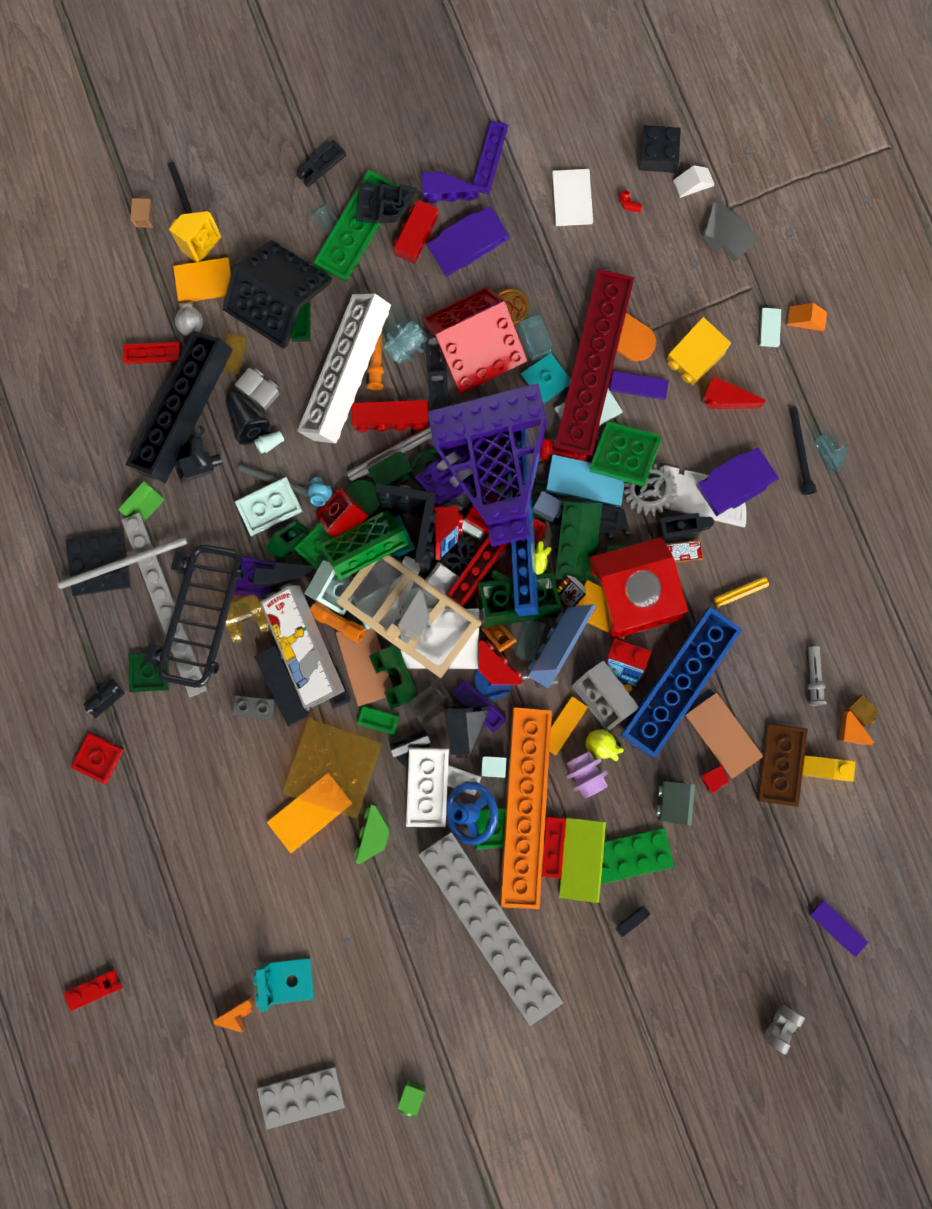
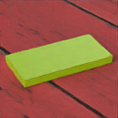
M566 818L559 898L599 903L606 822Z

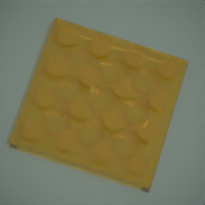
M308 719L282 794L357 819L383 744Z

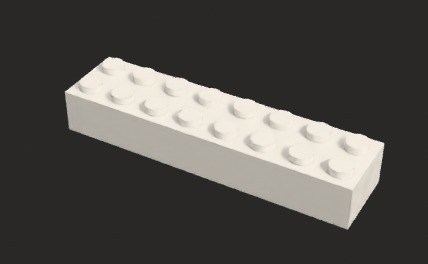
M352 294L297 431L313 441L337 443L341 435L342 427L347 420L348 412L355 400L356 392L361 385L362 377L375 350V345L382 332L384 322L389 315L391 304L378 295Z

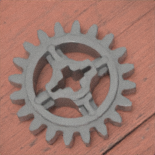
M654 464L648 477L653 479H647L645 487L641 486L642 489L638 496L635 493L636 484L624 483L625 489H627L624 491V495L628 496L626 502L631 503V509L637 507L638 514L642 510H644L645 516H647L649 511L655 516L656 510L662 514V507L669 509V503H674L673 497L677 496V491H675L677 484L674 483L675 477H670V470L664 473V466L657 470V465ZM664 484L666 486L665 494L662 496L660 494L661 485Z

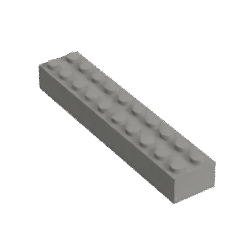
M450 832L419 853V857L529 1026L562 1005L563 1001L502 907H500L497 899L453 833Z

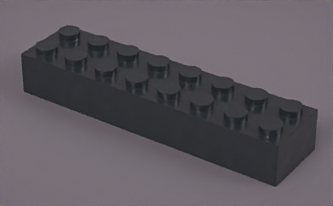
M197 331L192 332L125 464L139 474L166 484L191 434V428L195 426L233 351L223 340Z

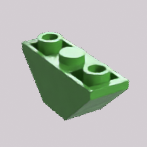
M374 804L371 805V808L367 807L364 817L367 820L366 827L361 828L359 836L362 839L361 846L356 847L354 858H357V864H361L383 851L387 845L390 828L379 808Z

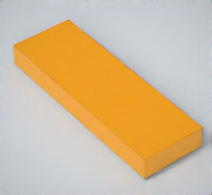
M574 697L570 698L551 727L550 752L555 756L588 708Z

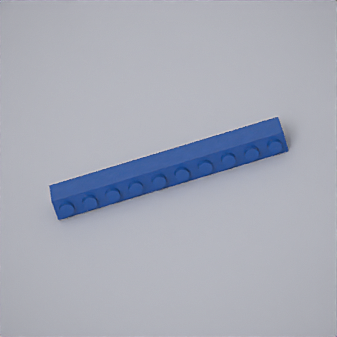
M527 430L516 431L517 448L529 447ZM510 446L508 448V451L513 453L512 447ZM530 454L520 456L524 485H527L530 473ZM507 455V463H508L509 460L511 459V457ZM515 463L510 468L516 470ZM509 471L508 482H510L513 476L515 475ZM517 479V481L515 482L514 485L519 488L518 479ZM511 488L509 498H514L518 492ZM532 493L527 518L531 538L511 542L515 610L519 616L539 614Z

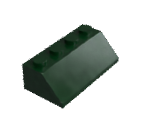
M564 499L555 579L563 580L566 575L575 577L578 581L593 580L594 576L590 572V557L597 554L602 503Z
M553 573L537 575L539 614L519 616L516 612L513 578L477 584L479 612L483 628L558 617L562 608Z

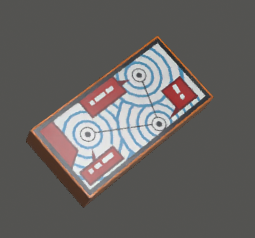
M701 540L666 544L674 556L675 563L703 559Z

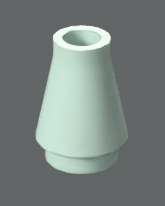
M277 431L258 436L254 441L257 449L262 454L264 452L268 453L279 443L283 442L284 438L281 432Z

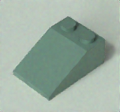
M662 781V785L658 786V797H660V805L656 806V817H659L658 821L691 826L695 785Z

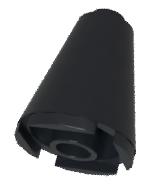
M234 391L228 394L225 402L234 437L239 444H253L258 436L268 434L271 428L269 420L241 392Z

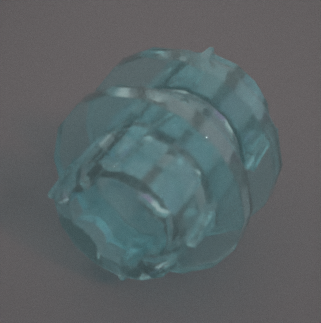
M410 320L406 325L399 322L396 325L399 332L397 334L391 331L387 333L389 341L384 345V348L398 364H401L405 359L413 362L415 360L413 352L417 350L423 353L425 349L422 343L428 337L413 320Z

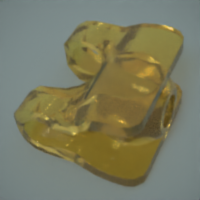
M254 595L231 603L226 626L232 640L236 644L243 641L242 626L249 620L256 621L258 627L264 633L271 630L261 607V600Z

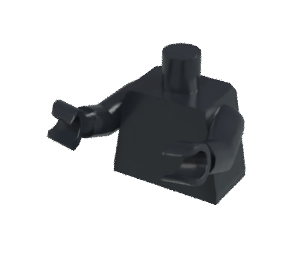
M202 425L198 426L201 431L200 433L196 432L194 426L191 428L190 431L194 439L191 441L188 438L187 440L189 442L187 458L180 459L175 464L181 484L209 475L214 471V467L222 465L219 454L209 456L208 452L203 451L201 435L204 433L205 428Z

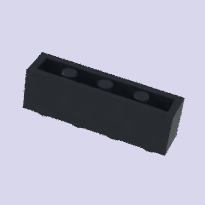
M274 646L254 656L287 726L291 727L311 717L309 712L312 710L310 707L304 709L280 650Z

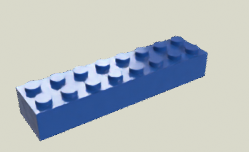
M712 607L704 610L638 706L639 709L634 712L618 736L649 758H655L742 629Z

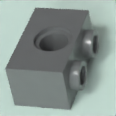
M235 696L233 716L275 720L277 704L275 700Z

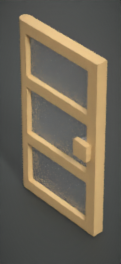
M391 555L361 569L336 602L439 678L443 677L482 623L472 613ZM418 590L423 591L432 626V634L427 642L423 641L422 645L401 634L398 625Z

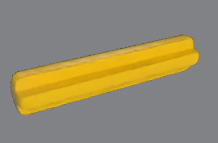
M766 577L759 578L715 597L714 602L717 607H721L769 585Z

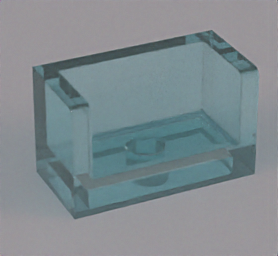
M540 314L519 322V331L532 362L544 358L550 353L553 354L554 347Z

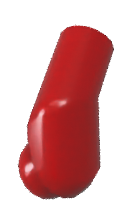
M622 190L619 195V202L622 207L627 211L641 213L642 204L632 202L630 192Z

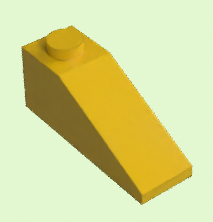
M805 756L803 776L854 781V761Z

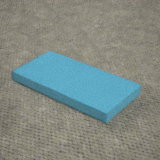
M552 455L545 492L620 508L625 481L590 472L591 463Z

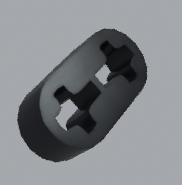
M644 905L618 924L615 930L621 937L627 935L648 918L650 912Z

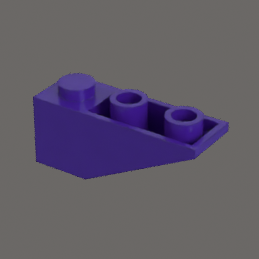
M443 172L422 173L424 202H454L461 199L472 201L475 198H479V187Z

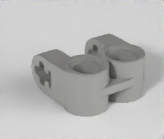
M782 1004L777 1009L773 1022L765 1032L764 1041L786 1055L791 1046L789 1043L792 1033L795 1032L798 1026H802L805 1018Z

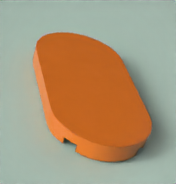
M626 313L617 353L634 362L646 360L655 350V334L649 327Z

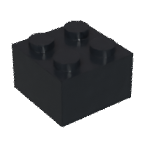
M643 126L639 170L676 173L679 164L680 127Z

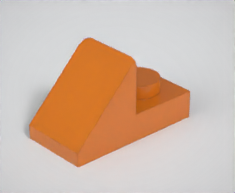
M504 625L481 627L482 632L493 644L497 653L502 652L516 642V639Z
M250 997L220 1015L213 1021L214 1024L243 1032L246 1028L239 1015L244 1017L252 1012L251 1008L255 1005L253 998Z

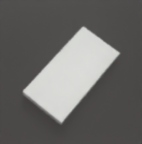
M409 747L406 827H446L448 748Z

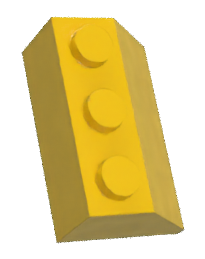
M208 211L182 214L171 223L169 228L181 252L194 262H202L222 237L211 213Z

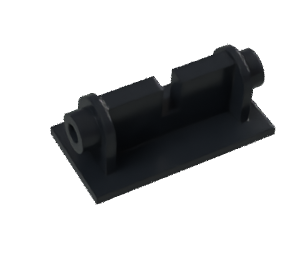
M112 679L83 704L85 706L84 709L96 719L121 698L125 692Z

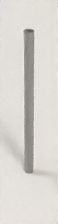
M186 537L171 541L57 582L58 587L62 589L186 545L188 541Z

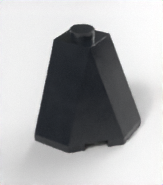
M491 705L451 706L446 709L451 755H456V758H467L468 754L473 752L491 710Z

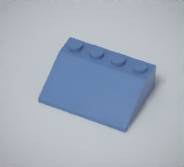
M594 604L569 607L565 613L561 612L555 621L558 623L556 629L552 627L547 635L549 639L547 645L544 643L541 645L537 652L540 654L538 660L533 659L528 668L531 670L529 678L547 688L550 687L596 608Z

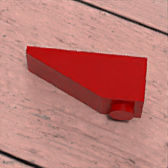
M713 377L701 402L711 409L761 408L766 399Z

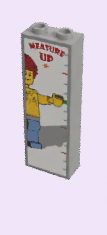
M287 584L281 587V591L266 595V599L261 601L260 604L304 709L315 707L344 692L342 683L301 587Z

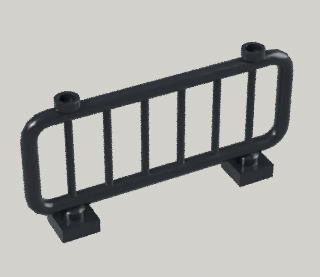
M199 545L191 551L190 556L180 551L175 552L171 570L184 575L169 629L163 648L149 643L143 661L158 667V676L162 680L200 688L208 683L211 674H217L219 663L215 662L237 581L243 580L245 577V569L241 568L242 557L238 551L210 545ZM202 552L228 556L235 560L232 571L195 563L198 555ZM194 568L231 574L227 589L190 582ZM189 586L226 593L222 608L185 601ZM183 605L221 611L217 626L180 619ZM178 623L215 630L212 644L208 645L174 638ZM173 641L210 649L206 664L170 657L169 654ZM170 660L205 669L201 679L193 680L167 674L165 667L167 661Z

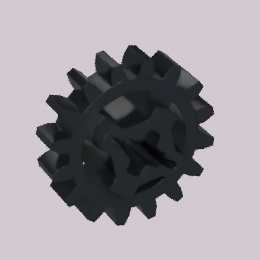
M463 531L462 534H459V541L452 547L453 549L458 548L459 556L455 553L450 554V549L439 561L445 567H451L452 572L455 571L456 567L462 571V565L467 567V561L473 559L470 554H475V550L470 549L474 546V543H468L470 536L464 538ZM466 546L467 554L464 557V555L462 554V550ZM457 560L458 563H450L449 561Z

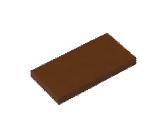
M768 723L759 801L799 807L808 728Z

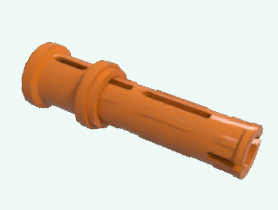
M383 333L378 337L375 350L370 358V366L367 368V373H369L367 389L382 390L384 386L382 384L384 369L381 366Z

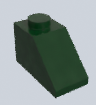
M295 520L275 533L265 549L279 562L295 550L294 547L310 532L298 520Z

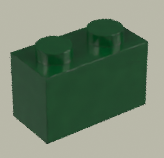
M401 451L368 469L375 485L378 483L394 486L399 482H407L411 479L410 476L413 475L412 469Z

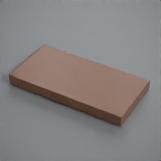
M372 628L367 629L359 643L345 637L340 631L336 632L358 707L385 699L384 691L392 687L390 675L387 672L376 674L369 655L382 650L376 631Z
M717 693L685 715L719 764L724 766V770L730 779H733L763 757Z

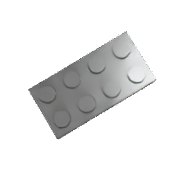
M336 1066L257 1088L266 1129L343 1109L346 1106Z

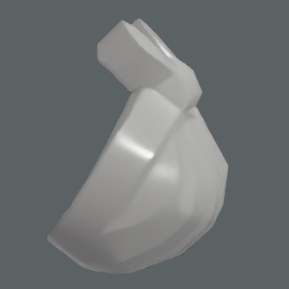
M192 301L179 303L180 310L175 316L177 330L186 336H191L193 331L200 332L203 326L201 313L193 307Z

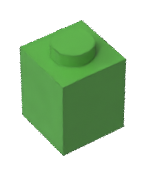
M407 1080L398 1104V1109L401 1110L402 1114L417 1116L426 1087Z

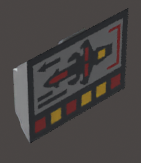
M566 575L557 585L560 601L567 608L575 607L586 595L585 587L575 577Z

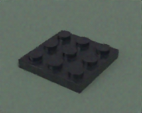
M123 531L65 540L70 577L127 557ZM127 565L71 585L72 596L131 588L129 567Z

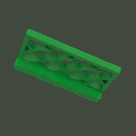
M386 510L320 545V548L340 581L409 545L402 528L398 526L390 512ZM388 518L386 524H380V521ZM371 528L369 533H363V530ZM376 529H383L381 534L375 533ZM349 537H354L352 542H347L345 540ZM359 538H366L364 543L357 542ZM332 546H336L334 551L326 550ZM342 547H348L346 552H341L340 550Z

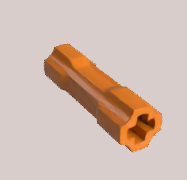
M317 601L311 606L310 611L315 620L342 632L345 637L356 643L363 639L366 628L333 613L330 608Z

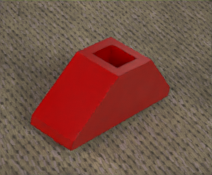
M481 640L479 642V673L491 685L520 686L523 683L521 680L523 676L515 668L511 670L507 666L509 662L502 655L498 657L493 652L495 648L488 641L484 643Z

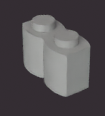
M248 368L234 385L243 395L266 411L280 395L277 390L279 387L273 381L263 379L264 375L256 368L254 370Z

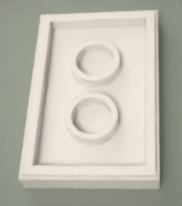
M589 169L552 171L556 226L593 224Z

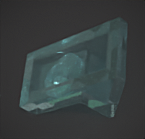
M824 434L815 441V444L832 474H835L842 468L848 444L835 450L833 440Z

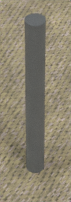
M242 464L238 466V471L271 484L280 480L277 477ZM290 483L295 493L309 497L308 489Z

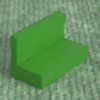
M143 482L118 510L126 517L141 513L145 522L164 501V498L147 483Z

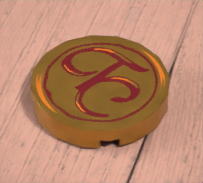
M506 289L498 294L505 301L513 324L519 325L523 323L530 311L527 296L516 289Z

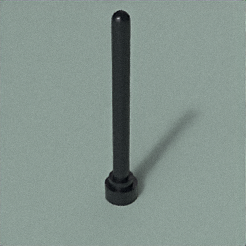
M792 406L790 413L803 478L802 486L800 487L801 494L810 495L817 492L816 484L810 478L798 409L796 406Z

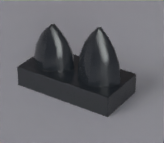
M422 730L389 745L393 757H396L402 765L408 767L409 747L430 748V740L426 730Z

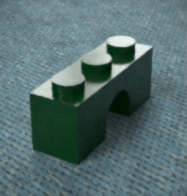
M393 645L369 655L376 674L387 672L392 677V687L384 691L391 710L419 698L417 689L412 682L409 670L398 647Z

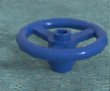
M466 781L457 785L449 794L446 803V821L455 838L465 844L477 845L486 841L495 830L498 822V808L495 798L487 787L478 782ZM467 789L476 790L483 795L474 803L461 804L456 801L458 795ZM488 803L490 821L486 830L479 835L476 826L479 810ZM455 822L457 824H467L470 836L462 833Z

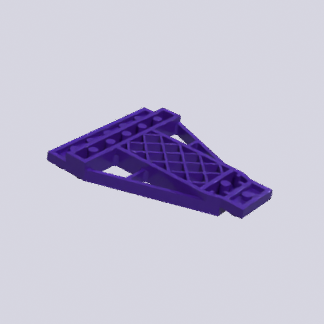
M539 383L428 411L433 445L488 526L492 547L531 538L527 521L529 502L546 424H548ZM540 426L536 445L518 449L515 432ZM501 437L508 440L503 448L497 445ZM483 441L489 444L485 452L478 449ZM468 444L470 461L451 466L442 450ZM510 446L512 447L513 453L508 451V448ZM493 448L500 450L496 458L489 456ZM476 453L482 455L478 462ZM534 453L527 485H524L520 456ZM504 454L511 457L506 465L500 462ZM486 458L492 461L488 469L481 466ZM513 463H515L516 470L510 468ZM496 465L504 468L499 476L492 473ZM473 470L477 492L476 498L472 497L458 476V471ZM479 470L485 472V474L483 475V477H482L481 479H480ZM508 471L515 474L510 482L503 479ZM489 475L496 479L491 487L484 484ZM517 479H518L519 488L514 485L515 482L517 481ZM500 482L507 485L502 494L495 490ZM482 487L488 490L485 496H483ZM512 488L518 493L514 498L510 499L506 495ZM492 493L499 496L494 503L487 501Z

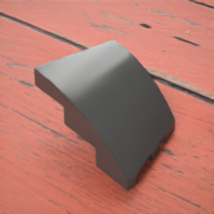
M715 201L711 204L712 211L707 218L706 228L702 237L712 251L723 247L734 262L758 239L735 213Z

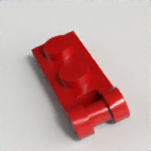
M116 969L64 992L63 994L70 1011L122 989L123 986L116 977L118 975ZM105 980H109L111 987L107 988Z

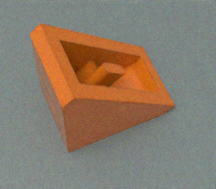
M815 303L790 306L787 326L824 331L827 312Z
M851 710L842 713L838 741L861 745H872L875 743Z

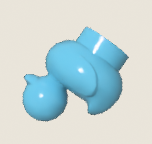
M314 477L308 483V495L311 498V503L315 506L325 505V502L332 496L331 487L329 485L326 486L320 477Z

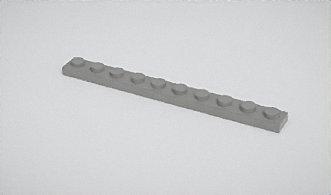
M141 513L122 519L134 554L154 548ZM155 555L138 561L164 633L167 635L176 603L158 556ZM178 623L174 638L190 641L184 624ZM173 641L171 651L174 658L198 662L192 645ZM176 662L181 677L193 680L202 678L203 674L200 667ZM207 684L200 688L185 686L189 697L209 690Z

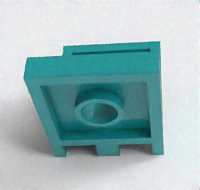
M311 957L263 963L256 969V973L253 974L254 986H257L258 994H255L256 1007L259 1006L260 1012L268 1011L274 1004L315 998ZM288 976H296L298 979L297 985H289L287 982Z

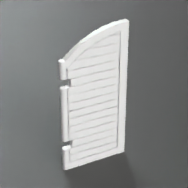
M664 465V473L670 470V477L674 476V483L677 484V489L675 490L677 491V496L673 497L674 503H669L668 510L685 514L699 513L700 517L711 516L715 521L745 527V503L735 509L731 508L717 517L715 516L696 487L698 482L710 475L685 470L684 475L678 474L679 468ZM664 484L661 485L660 494L662 496L665 494L666 486Z

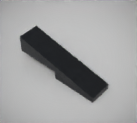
M425 334L431 410L450 406L446 361L437 339L432 334Z

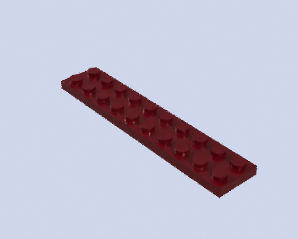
M602 269L597 271L554 449L592 457L635 277Z

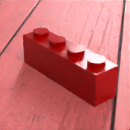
M427 400L353 403L351 405L353 430H357L359 433L375 429L377 432H385L387 429L405 431L406 428L423 430L425 427H429Z
M488 536L446 596L464 608L478 589L477 584L483 582L505 551L506 545L502 544L492 547L490 536Z

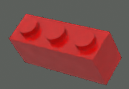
M420 200L417 201L416 205H412L409 211L410 217L408 221H404L401 227L402 233L400 237H396L393 243L395 256L413 264H416L439 217L438 208Z

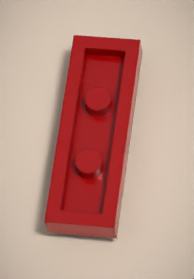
M180 342L123 344V363L125 365L176 363L181 356Z
M546 817L542 877L562 879L566 818Z

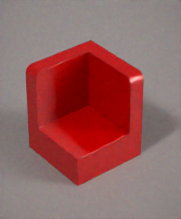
M718 765L699 776L708 793H714L719 790L718 788L729 783L723 771V765Z

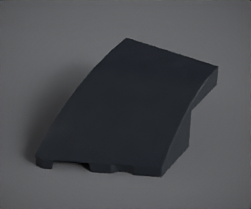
M360 182L356 221L365 223L397 222L417 191V187L401 184L397 187L381 183L377 186Z

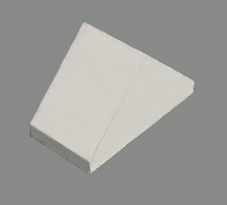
M692 166L673 180L679 198L714 186L709 169L700 166Z

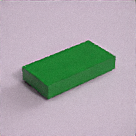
M362 705L357 724L395 735L400 716Z

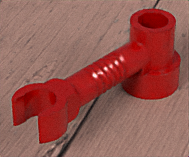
M543 439L539 456L540 460L548 461L549 457L557 455L586 462L587 456L554 450V441Z

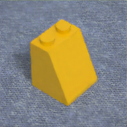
M703 317L671 351L666 361L672 370H677L681 374L682 379L686 383H691L694 386L724 356L731 342Z

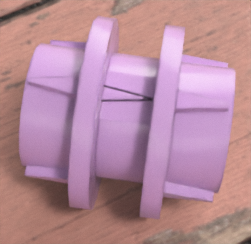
M589 751L566 763L570 771L566 775L567 780L574 777L578 784L572 790L574 792L580 790L585 799L608 787L604 779L608 775L607 770L600 773L596 765L602 761L600 758L594 760Z

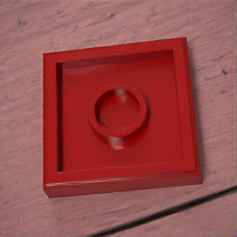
M88 732L70 768L106 785L124 749Z

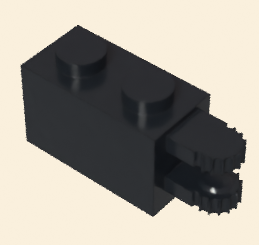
M699 513L660 518L657 523L659 535L664 541L698 536L702 531L708 530L714 525V519L711 516L700 517Z

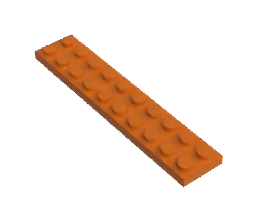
M512 708L500 907L540 909L552 710Z

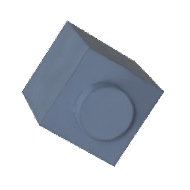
M542 491L533 507V512L553 522L554 518L558 519L563 511V508H561L562 501Z

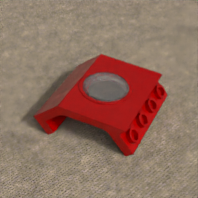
M662 537L590 557V572L592 576L597 575L610 618L609 635L611 639L679 621L684 618V612H688L674 556Z

